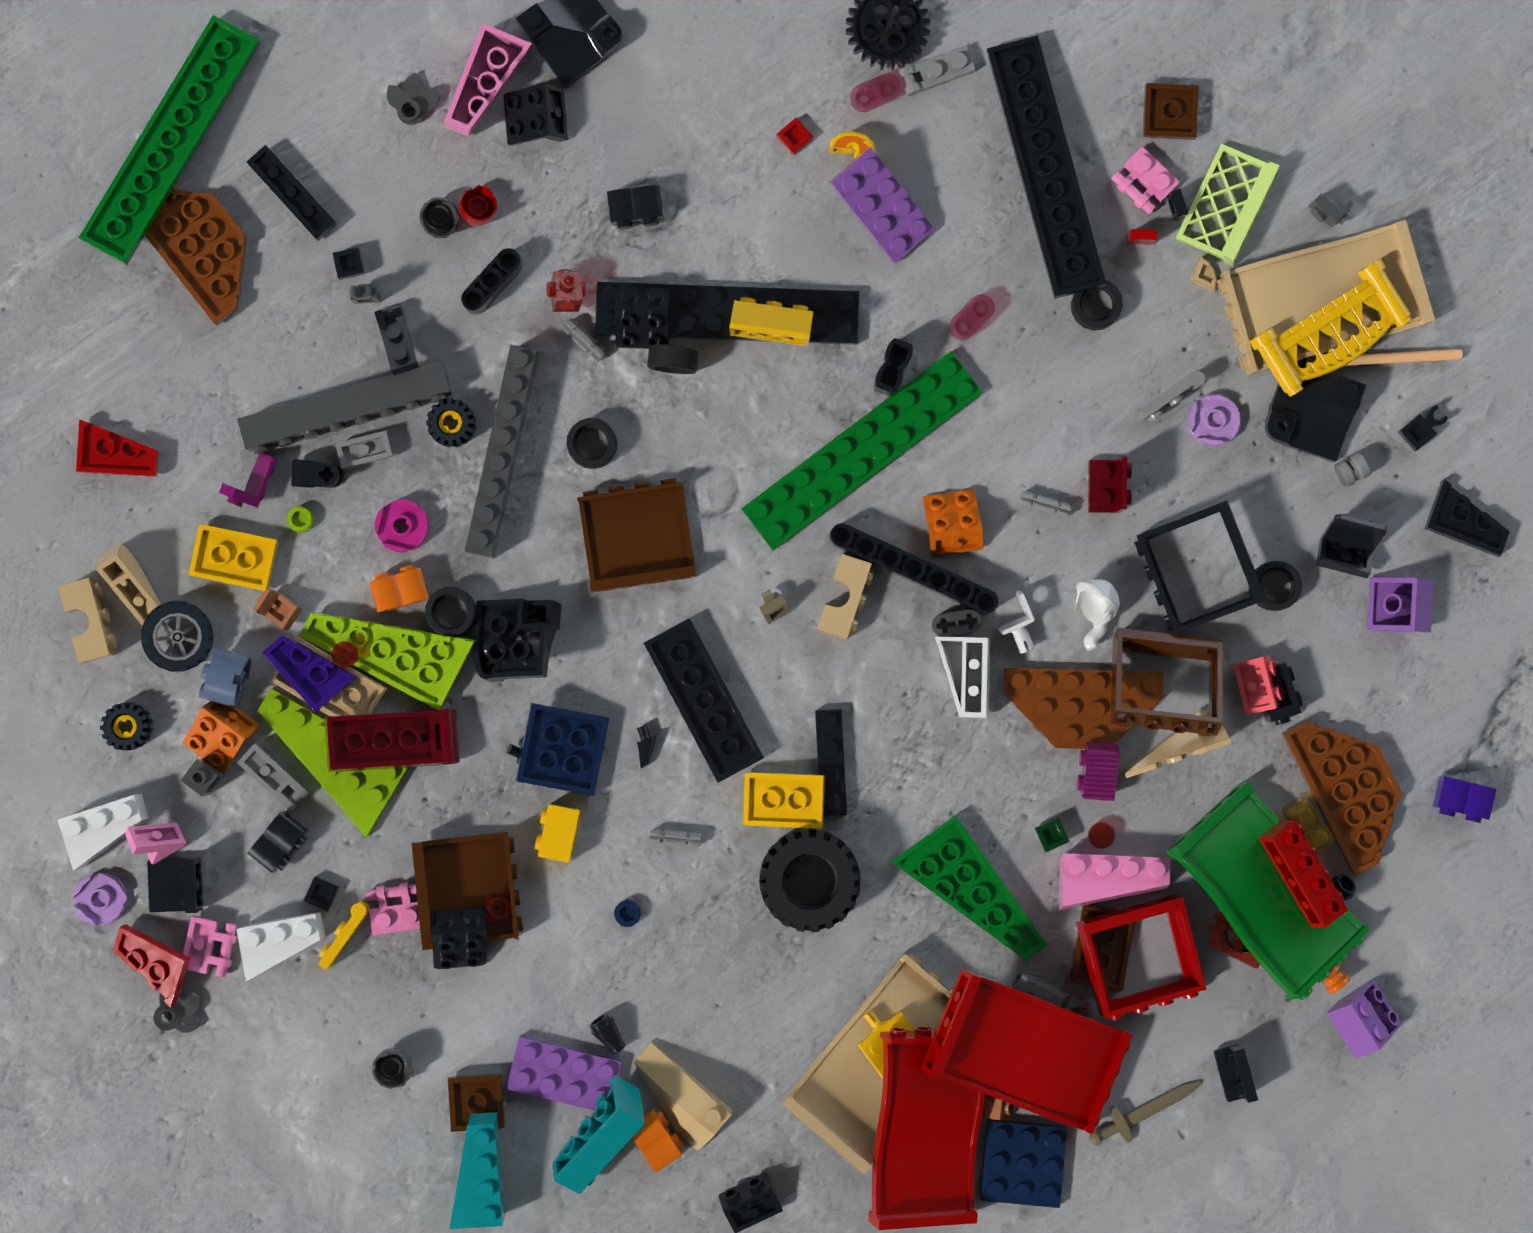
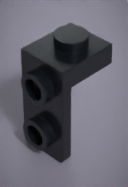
M1286 662L1277 663L1276 666L1288 704L1263 712L1266 722H1274L1275 726L1290 722V716L1302 713L1300 707L1303 706V701L1298 691L1295 692L1292 681H1295V676L1291 666H1287Z

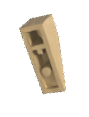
M122 542L100 554L95 569L139 623L143 625L147 615L157 606L161 605L138 561Z

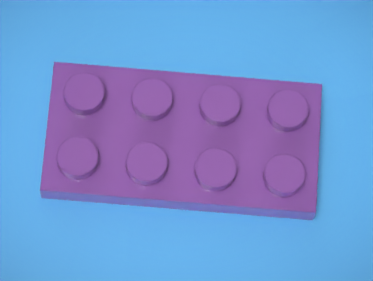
M871 147L864 150L829 181L892 263H897L934 230L933 226Z
M519 1036L506 1089L595 1111L598 1106L595 1103L601 1094L606 1096L612 1087L609 1084L610 1080L614 1075L619 1077L622 1060Z

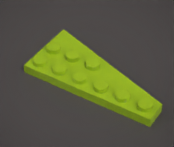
M318 612L310 613L300 633V637L436 710L442 708L476 641Z
M271 688L257 711L360 831L368 837L408 768L328 772L325 719Z

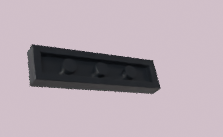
M266 144L246 161L317 241L337 225L334 219Z
M842 709L815 710L818 775H825L823 816L847 815Z

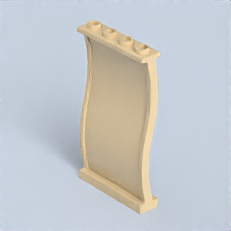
M1406 220L1345 239L1223 271L1219 275L1217 286L1219 293L1225 296L1227 305H1224L1227 319L1232 320L1234 327L1232 338L1234 344L1239 345L1241 351L1239 362L1242 370H1246L1249 376L1269 369L1258 349L1254 350L1249 343L1252 338L1271 327L1277 336L1362 283L1363 281L1357 272L1380 258L1386 266L1384 269L1385 273L1411 313L1409 316L1412 319L1397 328L1396 324L1391 325L1382 337L1422 327L1436 321ZM1362 304V323L1364 326L1370 327L1372 321L1380 320L1381 314L1379 311ZM1341 318V338L1348 341L1351 335L1359 333V327ZM1319 331L1320 353H1327L1330 348L1335 349L1338 345L1337 340ZM1297 345V361L1316 356L1313 352Z
M911 953L909 956L900 954L898 960L877 987L817 1056L790 1092L780 1101L781 1105L864 1175L873 1163L883 1080L857 1045L868 1036L872 1029L863 1015L872 1009L880 1022L901 1012L914 1030L915 1027L920 1026L937 1030L953 991L952 988L949 990L941 985L943 980L934 972L930 971L927 973L920 966L923 963Z

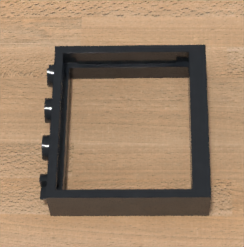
M1228 500L1136 535L1138 541L1134 543L1140 557H1145L1148 564L1144 567L1149 581L1154 580L1157 590L1153 591L1159 606L1164 605L1167 615L1163 616L1169 631L1173 629L1175 634L1267 599ZM1220 512L1253 596L1181 623L1149 539Z

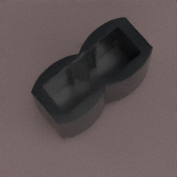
M659 185L607 191L610 222L612 226H617V229L633 228L635 223H643V226H655L659 224V220H664Z
M897 338L891 340L884 354L883 365L877 372L874 381V391L889 397L897 393L903 380V371L908 366L912 357V344Z
M281 811L247 854L271 873L276 872L278 869L282 872L292 860L288 857L294 849L300 850L308 840L305 835L309 830L287 812Z

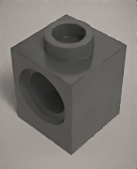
M201 758L196 759L181 781L202 797L209 795L225 774Z

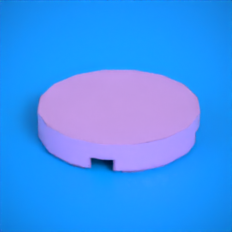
M1208 394L1198 399L1188 414V428L1192 436L1199 443L1210 447L1221 446L1230 442L1238 434L1241 426V413L1238 407L1229 397L1221 394Z
M101 872L89 875L80 881L73 897L75 911L83 921L97 926L115 922L123 915L128 902L127 890L121 880L110 873Z

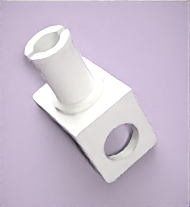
M1017 591L1016 595L1025 616L1000 626L997 630L1001 635L1012 633L1019 649L1018 651L1021 654L1028 652V648L1029 650L1035 648L1026 628L1035 619L1024 594L1021 591Z

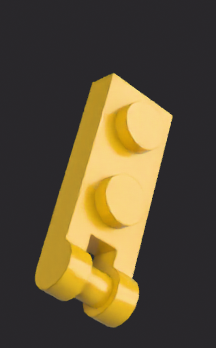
M360 901L351 907L350 913L352 916L347 923L342 921L334 932L337 937L332 945L327 943L319 953L322 959L318 963L323 969L328 970L332 967L366 919L371 908L368 902Z

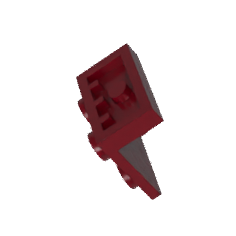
M1121 456L1117 460H1088V513H1121L1127 510V505H1131L1132 493L1131 489H1127V479H1131L1132 464L1127 463V456Z

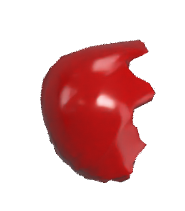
M487 184L477 185L474 189L464 190L459 200L460 215L468 224L479 227L490 223L494 219L497 212V199L487 187Z

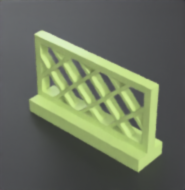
M1221 144L1176 239L1224 260V263L1234 266L1278 175L1280 165L1271 161L1268 164ZM1223 153L1233 156L1237 165L1223 170L1220 164ZM1249 165L1261 168L1258 177L1250 180L1246 179L1242 169ZM1216 167H1218L1219 172L1214 173ZM1239 170L1243 182L1229 187L1225 174ZM1221 176L1225 189L1211 194L1208 186L1210 180ZM1254 183L1252 189L1250 190L1249 185ZM1245 186L1248 193L1247 200L1235 204L1231 191ZM1206 190L1208 195L1202 197ZM1227 193L1232 206L1218 210L1213 198ZM1210 199L1214 212L1200 217L1197 210L1198 204ZM1243 206V208H1242V210H1241V212H1240V214H1239V211H1238L1237 208H1240V207ZM1234 210L1237 217L1235 224L1224 227L1220 215ZM1194 213H1195L1196 219L1191 220L1192 217H1193V215H1194ZM1216 216L1221 229L1206 234L1202 221ZM1199 223L1202 236L1192 239L1184 235L1188 226ZM1232 230L1228 237L1226 232ZM1222 233L1226 241L1222 251L1211 247L1208 238Z

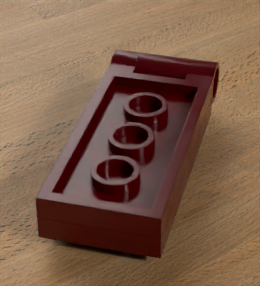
M455 709L329 716L324 720L328 772L460 763L457 714ZM420 737H425L426 742H422Z

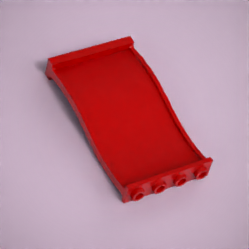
M962 968L921 1069L931 1077L965 1086L1032 1113L1093 1134L1095 1127L1099 1124L1100 1114L1105 1102L1110 1097L1113 1082L1120 1072V1065L1125 1053L1130 1048V1041L1133 1035L1121 1028L1088 1018Z
M894 1027L890 1028L888 1032H880V1038L883 1039V1088L872 1166V1211H869L868 1221L878 1230L977 1223L978 1213L974 1209V1165L985 1094L944 1079L940 1080L931 1077L921 1069L936 1030H931L929 1027H915L913 1031Z

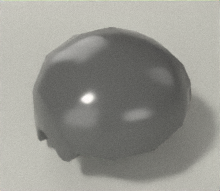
M433 197L425 202L420 210V224L424 231L432 237L446 238L457 230L459 211L452 201L444 197Z
M398 1048L383 1050L373 1061V1077L380 1086L389 1089L402 1087L413 1076L412 1060L406 1052Z

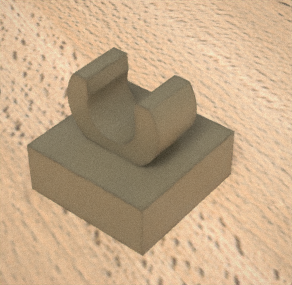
M771 590L761 594L765 604L759 608L768 624L791 612L783 595L775 598Z

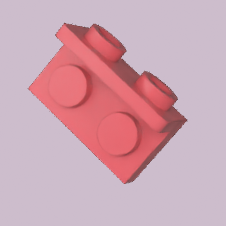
M1270 655L1233 664L1246 715L1282 706L1284 694L1281 686H1277L1275 678L1277 666L1275 661L1270 659Z

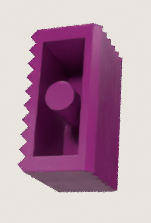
M1087 741L1085 750H1080L1079 766H1083L1082 775H1077L1076 789L1081 792L1082 799L1115 801L1120 756L1118 744Z

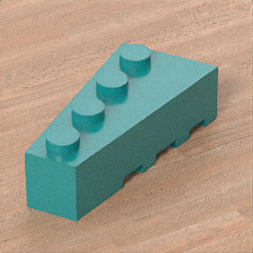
M615 1075L609 1082L612 1087L606 1096L601 1094L595 1103L598 1106L591 1117L585 1116L580 1123L578 1136L570 1137L552 1163L554 1181L578 1194H581L587 1186L594 1182L595 1177L609 1166L616 1154L626 1147L628 1141L636 1133H639L645 1124L640 1089Z
M497 1112L470 1114L449 1229L503 1226L506 1212Z

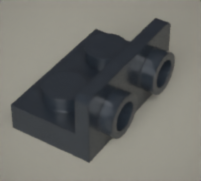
M1235 1044L1214 1050L1213 1054L1226 1101L1232 1102L1239 1099H1244L1247 1103L1258 1101L1245 1049L1241 1045Z
M766 1173L755 1176L749 1181L734 1188H729L719 1194L722 1210L734 1233H738L783 1212Z

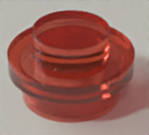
M341 641L332 649V659L340 667H350L358 660V649L349 641Z
M1098 822L1090 827L1088 839L1094 847L1104 849L1113 843L1115 832L1109 824Z

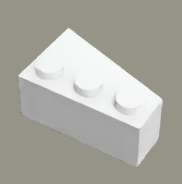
M935 637L959 717L988 718L990 638Z

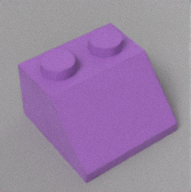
M1370 577L1368 630L1431 633L1434 580Z

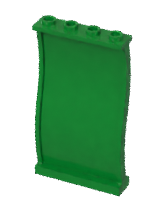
M1247 781L1233 788L1168 848L1166 853L1171 859H1176L1208 893L1256 961L1287 994L1285 997L1288 1000H1303L1313 992L1311 987L1316 982H1322L1331 974L1329 970L1334 965H1339L1347 959V952L1351 948H1356L1365 941L1364 935L1371 929L1368 925H1362L1349 911L1326 928H1312L1259 840L1261 835L1280 822V820L1253 792L1255 789Z

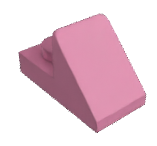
M177 822L128 827L125 832L133 854L147 853L151 864L159 862L186 844Z

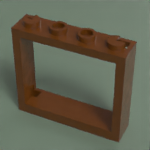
M1117 628L1112 648L1110 723L1119 724L1122 727L1137 726L1145 727L1148 730L1163 729L1172 730L1175 733L1189 732L1198 733L1201 736H1217L1223 723V640ZM1122 652L1209 661V717L1121 707Z

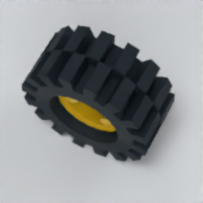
M447 398V400L438 401L439 403L437 405L434 404L431 407V412L428 411L427 414L428 420H426V425L428 426L429 434L436 442L446 447H460L461 444H466L467 440L474 435L472 434L473 430L476 429V419L472 410L458 399ZM448 416L458 420V425L453 430H450L448 426H444V421Z
M135 703L115 704L112 706L113 708L105 712L106 716H102L101 721H103V725L100 726V730L104 732L102 737L107 739L106 743L109 746H114V749L122 751L134 750L145 745L144 742L148 741L151 737L149 733L153 731V728L150 727V723H153L152 718L149 719L148 717L150 715L149 712L144 711V707L141 705H135ZM130 720L133 725L132 731H125L123 733L120 728L122 721L128 722Z

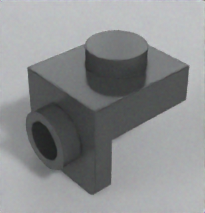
M1320 194L1308 207L1312 210L1311 214L1318 221H1324L1332 227L1337 222L1342 225L1351 216L1352 212L1349 209L1354 203L1350 200L1341 210H1338L1326 197Z

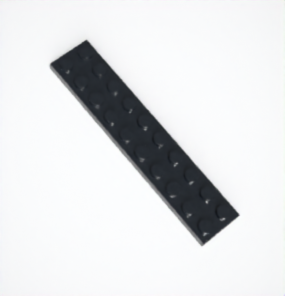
M1038 35L987 48V56L1053 297L1057 299L1106 286V280Z
M597 282L595 335L615 336L617 287L670 289L668 338L771 342L730 336L729 327L734 300L740 301L741 297L755 299L757 304L766 305L767 301L782 303V307L792 308L793 305L809 307L808 311H813L809 343L857 345L859 291Z

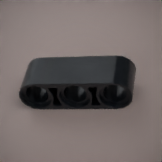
M506 248L500 251L464 290L461 301L469 313L474 315L483 313L521 272L523 262L516 250ZM507 257H515L517 259L515 266L512 268L503 266V262ZM497 276L499 278L498 284L492 288L487 287V278ZM473 295L481 297V302L476 307L468 306V300Z

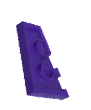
M283 635L262 652L315 713L356 679L352 674L340 669Z

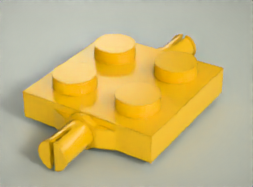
M871 1009L863 1017L872 1029L868 1036L857 1045L883 1080V1039L880 1038V1032H888L890 1028L894 1027L904 1028L906 1031H913L914 1029L901 1012L896 1013L889 1020L880 1022Z

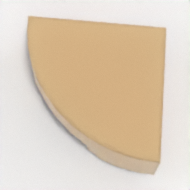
M1200 257L1190 282L1214 292L1217 287L1215 271L1207 259Z

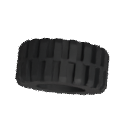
M807 829L796 830L788 835H784L770 847L761 864L759 884L765 906L768 907L774 918L780 920L788 928L789 926L795 928L796 931L820 932L821 929H830L837 922H842L847 917L849 911L853 910L856 905V899L860 894L861 875L855 856L841 839L826 831ZM805 855H815L823 858L830 864L835 875V885L832 893L826 900L815 905H805L795 901L789 895L785 886V874L788 867L794 860Z

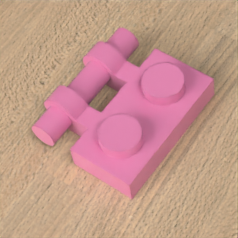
M1143 146L1123 165V168L1129 175L1125 178L1117 171L1111 178L1118 185L1117 188L1122 193L1126 192L1135 201L1134 205L1138 209L1142 208L1148 215L1156 208L1149 199L1153 196L1161 203L1180 183ZM1135 180L1146 189L1143 194L1132 184Z
M404 882L400 883V886L388 888L385 885L377 886L375 890L366 891L367 901L378 900L379 907L369 909L372 936L420 929L417 902H412L411 895L416 894V884ZM402 897L403 904L389 906L388 898Z
M191 916L183 952L185 956L190 958L187 970L207 974L210 964L217 965L216 976L226 977L227 969L231 967L232 958H230L232 946L236 944L237 935H235L237 924L227 923L225 932H218V920ZM215 941L222 942L220 956L212 955Z

